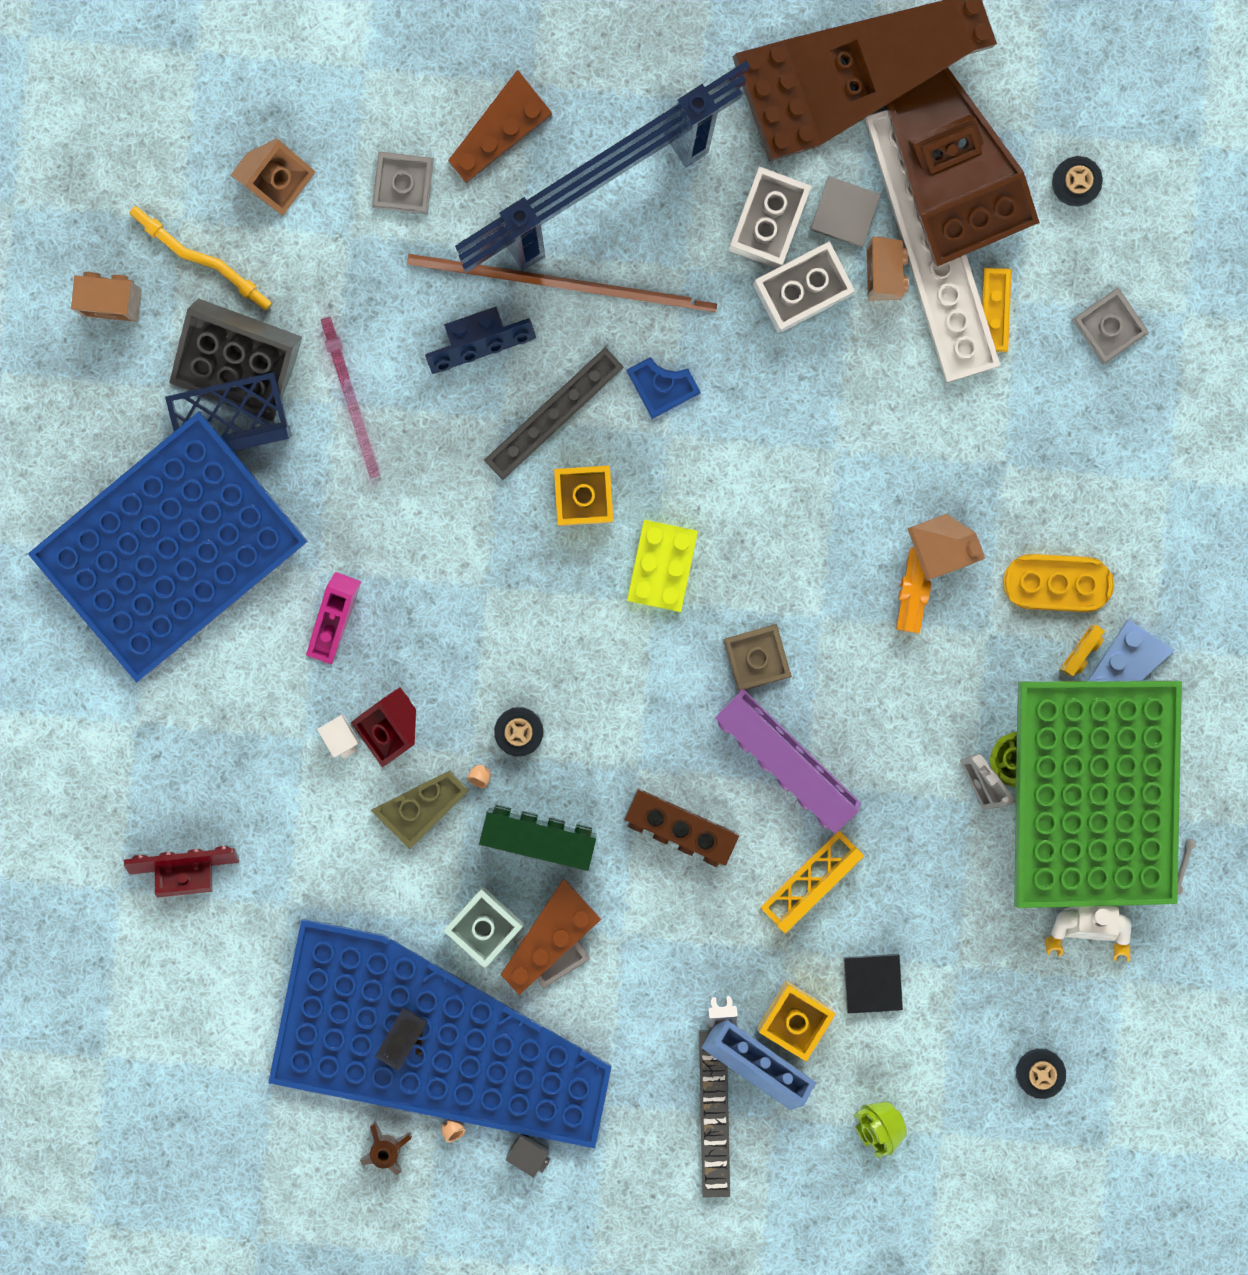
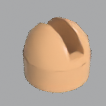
M476 765L470 770L467 780L476 787L487 788L491 779V773L484 765Z
M447 1119V1123L444 1122L441 1126L442 1135L448 1143L459 1139L466 1131L459 1121Z

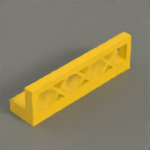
M838 831L760 908L786 934L864 855ZM840 838L850 850L842 858H831V846ZM827 851V857H821ZM827 861V873L823 877H811V865L814 862ZM831 861H838V862L831 868ZM808 869L807 877H800ZM796 880H807V892L803 896H791V885ZM811 880L817 881V882L811 887ZM788 889V896H781ZM776 900H788V911L779 919L769 907ZM791 900H798V901L791 907Z

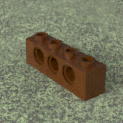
M637 788L624 817V820L629 822L627 827L640 833L644 829L654 833L653 839L666 845L669 841H672L679 845V851L693 856L694 852L704 856V862L717 868L719 864L727 865L740 836L730 829ZM653 810L660 811L663 814V820L658 825H652L647 821L648 814ZM677 822H684L688 825V832L684 836H676L673 833V826ZM704 833L713 836V843L708 848H702L698 845V838Z

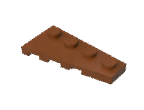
M518 69L448 160L465 183H468L552 116L550 109Z
M564 878L501 972V976L519 995L601 920L600 916Z

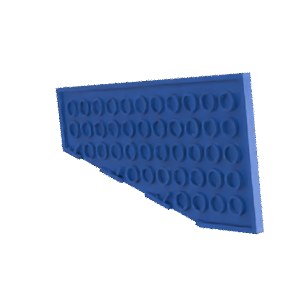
M308 919L301 920L269 1084L595 1149L612 1068L611 1064L385 935ZM416 1027H423L422 1037L416 1035ZM416 1039L422 1040V1046L416 1044ZM416 1048L422 1050V1055H415Z

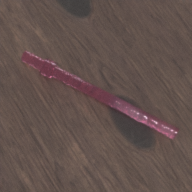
M331 317L323 318L320 321L327 340L324 342L327 353H331L370 479L381 475L341 351L343 349L341 338L336 335Z

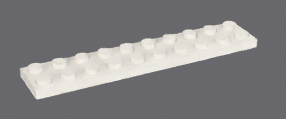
M888 110L866 117V126L899 233L903 240V246L908 250V262L945 382L948 383L999 367L1000 362L967 255H963L938 267L934 264L916 211ZM935 151L933 152L934 159L936 158Z

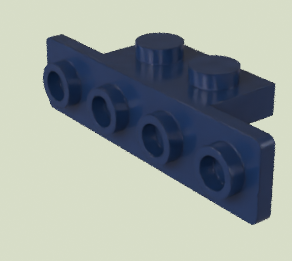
M495 306L444 324L451 345L425 354L431 373L435 374L464 363L473 362L490 354L499 353L510 347L525 344L528 341L534 340L536 335L530 318L503 327L499 312Z

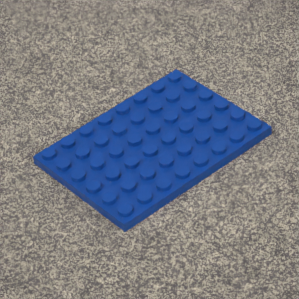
M199 411L32 549L28 555L137 683L304 546L308 540Z

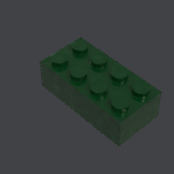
M495 804L494 809L489 808L487 810L479 845L589 871L597 833H592V827L576 824L575 828L567 827L564 820L549 817L548 822L538 820V814L522 811L521 815L511 813L512 808Z

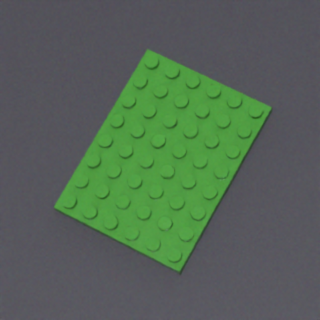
M1018 681L1015 907L1044 908L1177 904L1182 681Z

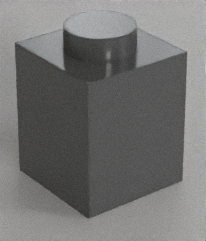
M524 1134L518 1135L506 1155V1161L533 1178L538 1171L544 1172L551 1158L547 1157L549 1155L548 1147L529 1135Z

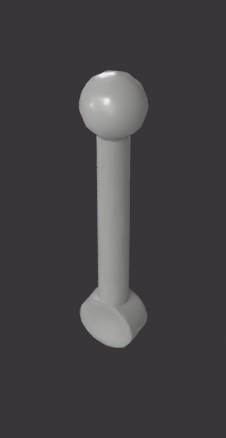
M1188 839L1185 842L1186 851L1178 874V895L1183 892L1181 883L1191 850L1196 846V842L1193 839Z

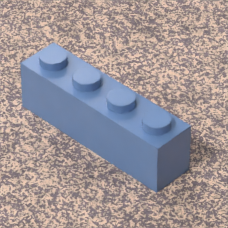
M728 1020L715 1024L702 1046L703 1050L789 1110L804 1106L816 1084L814 1080Z

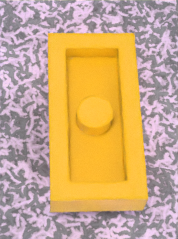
M1090 625L1059 670L1067 676H1074L1075 673L1079 675L1088 664V661L1085 659L1089 653L1097 651L1103 643L1104 638L1101 636L1105 630L1098 625Z

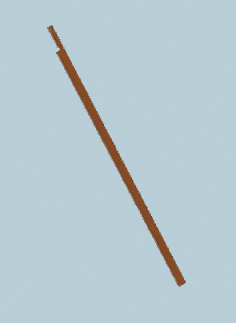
M408 254L407 265L710 312H716L717 303L695 300L694 305H692V297L485 265H478L466 273L462 267V262L414 254Z

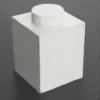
M344 714L317 729L333 758L341 755L342 759L357 752L355 746L361 743Z

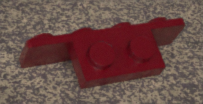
M219 846L214 850L208 851L191 849L187 853L180 854L163 852L159 856L151 857L135 855L132 859H124V867L129 874L155 872V895L157 898L213 892L212 866L239 863V856L235 848L228 846Z

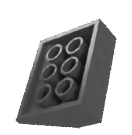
M198 298L187 309L169 383L191 391L275 372L282 399L297 359L302 336ZM270 379L259 381L253 391L268 399L272 392ZM253 383L245 384L244 386L250 389ZM238 386L232 387L226 397L240 406L248 392ZM226 389L219 390L217 392L223 395ZM211 392L204 394L208 398L220 401V398ZM250 395L243 408L254 415H258L265 403ZM273 396V398L271 399L270 402L276 405L275 399H274V396ZM267 406L261 417L274 421L277 410Z

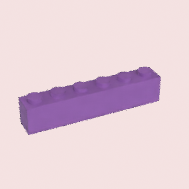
M743 688L719 711L715 717L719 727L724 732L731 733L745 752H751L758 759V764L763 770L771 772L777 777L779 785L784 790L791 791L804 809L811 810L825 829H830L836 834L858 813L862 803Z

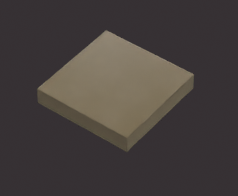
M777 624L723 639L738 692L742 688L748 690L792 677Z

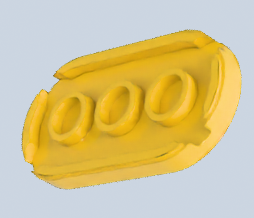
M1027 554L1016 558L1006 568L1003 575V589L1009 600L1020 608L1093 612L1104 606L1111 598L1114 591V578L1104 563L1096 558Z

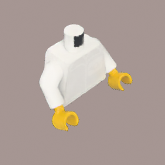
M1084 906L1065 908L1056 918L1051 932L1052 936L1045 939L1047 955L1056 949L1057 956H1061L1064 952L1061 939L1071 937L1116 941L1114 944V960L1117 961V956L1125 955L1127 962L1131 959L1129 944L1131 921L1127 916L1119 914V907Z

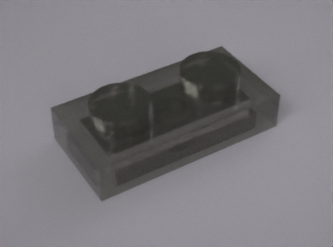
M403 1007L375 1057L399 1071L428 1020Z

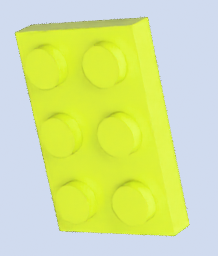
M644 520L627 601L681 612L698 531Z

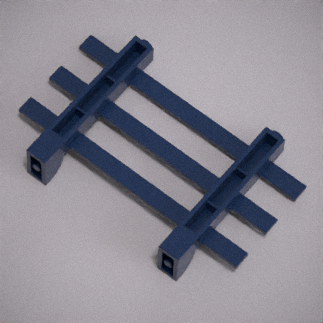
M746 60L707 86H704L702 83L677 99L676 106L531 198L526 200L523 197L499 212L500 217L455 245L464 271L467 273L506 247L522 271L526 270L546 257L542 224L668 144L672 146L685 168L707 155L712 141L717 114L742 97L743 93L740 88L746 82L743 74L749 71L750 64Z

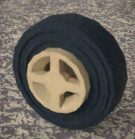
M1083 156L1070 157L1061 162L1053 173L1052 179L1053 190L1058 199L1066 205L1075 207L1087 205L1093 201L1101 191L1103 183L1101 169L1096 162Z
M513 707L503 712L497 719L494 727V738L499 748L506 754L515 757L533 753L540 746L544 736L543 724L539 716L532 710L524 707Z
M1036 1048L1028 1051L1020 1058L1016 1066V1078L1019 1086L1027 1095L1037 1099H1047L1055 1096L1062 1090L1066 1082V1068L1056 1053L1048 1049Z

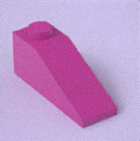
M338 572L334 573L325 589L306 653L307 656L331 665L333 664L353 610L361 581Z

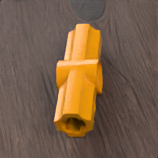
M909 548L905 576L902 577L900 587L903 588L902 591L899 590L898 596L900 606L896 630L919 634L922 626L924 606L927 605L930 596L931 581H926L915 548Z

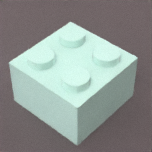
M482 886L445 927L444 932L480 965L486 968L519 932L524 922Z

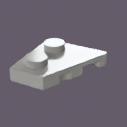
M980 753L969 755L960 760L983 810L1007 807L1016 802Z

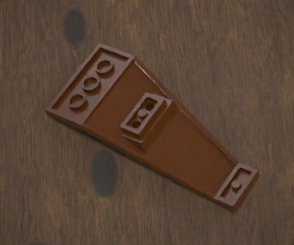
M942 0L738 52L732 58L735 67L746 60L750 64L749 71L743 74L746 78L743 89L770 162L823 145L965 56L993 48L997 45V41L982 0ZM840 58L846 61V65L841 63ZM849 84L855 87V91L850 89Z
M949 68L944 69L886 105L916 211L933 262L937 267L1040 223L1024 171ZM965 138L966 144L959 148V141ZM939 149L940 155L934 159L933 152Z

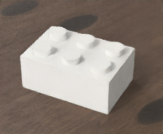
M759 167L728 251L776 269L781 267L812 186Z
M830 241L757 278L753 283L778 334L851 297L855 292Z

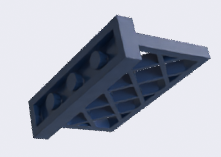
M275 372L165 396L173 431L180 427L178 418L183 421V425L190 419L194 410L198 407L210 415L208 419L210 423L215 418L227 425L221 437L233 451L286 440L292 437ZM270 379L272 392L268 399L253 391L259 381ZM253 383L250 389L244 386L245 384ZM238 386L248 392L240 406L226 397L232 387ZM226 389L223 395L217 392L219 390ZM211 392L220 398L213 412L199 404L205 393ZM199 395L196 401L190 398ZM250 395L265 403L257 416L243 408ZM273 396H274L276 405L270 402L271 399L273 398ZM185 399L193 404L186 418L176 412L174 400ZM223 401L238 409L230 422L216 414ZM267 406L278 411L279 423L268 424L260 419ZM240 412L254 419L253 424L248 430H241L233 425ZM257 422L264 425L261 427L254 428ZM230 428L236 431L235 433L227 434Z

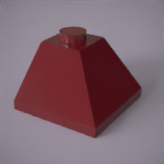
M401 687L350 722L382 768L415 745L416 708Z

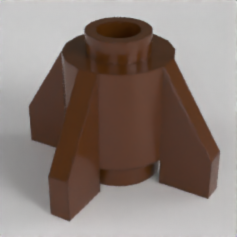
M376 1122L371 1124L370 1128L374 1142L370 1153L360 1159L362 1165L374 1164L381 1169L388 1168L395 1175L400 1174L402 1169L397 1162L400 1148L412 1139L410 1132L396 1139L390 1135H382ZM385 1150L388 1152L389 1155L387 1156L385 1153L381 1154L380 1151Z

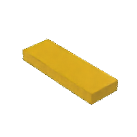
M983 268L982 307L996 352H1008L1012 269Z

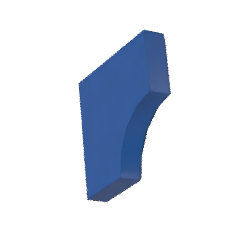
M649 357L626 370L651 419L701 394L688 368L681 371H668L658 366Z

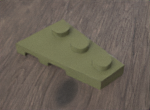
M449 770L371 809V811L411 849L469 789Z

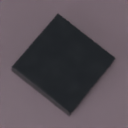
M899 954L844 957L846 1007L848 1014L903 1010Z

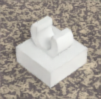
M716 997L712 998L711 1008H709V1029L713 1028L715 1024L726 1020L737 1026V1007L732 1006L731 997H727V1005L725 1007L717 1006Z

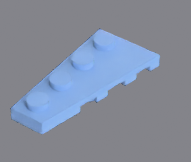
M1126 620L1087 681H1142L1175 650L1132 621Z

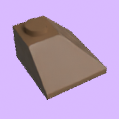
M276 138L246 153L230 176L283 216L316 171Z
M948 514L907 528L926 581L985 559L976 532Z

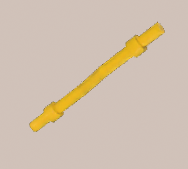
M137 206L131 209L129 214L145 227L144 231L153 238L157 237L180 258L216 269L239 289L238 292L246 299L250 298L265 312L272 306L273 303L257 291L255 284L249 279H243L221 259L187 249L164 230V225L156 218L151 219Z

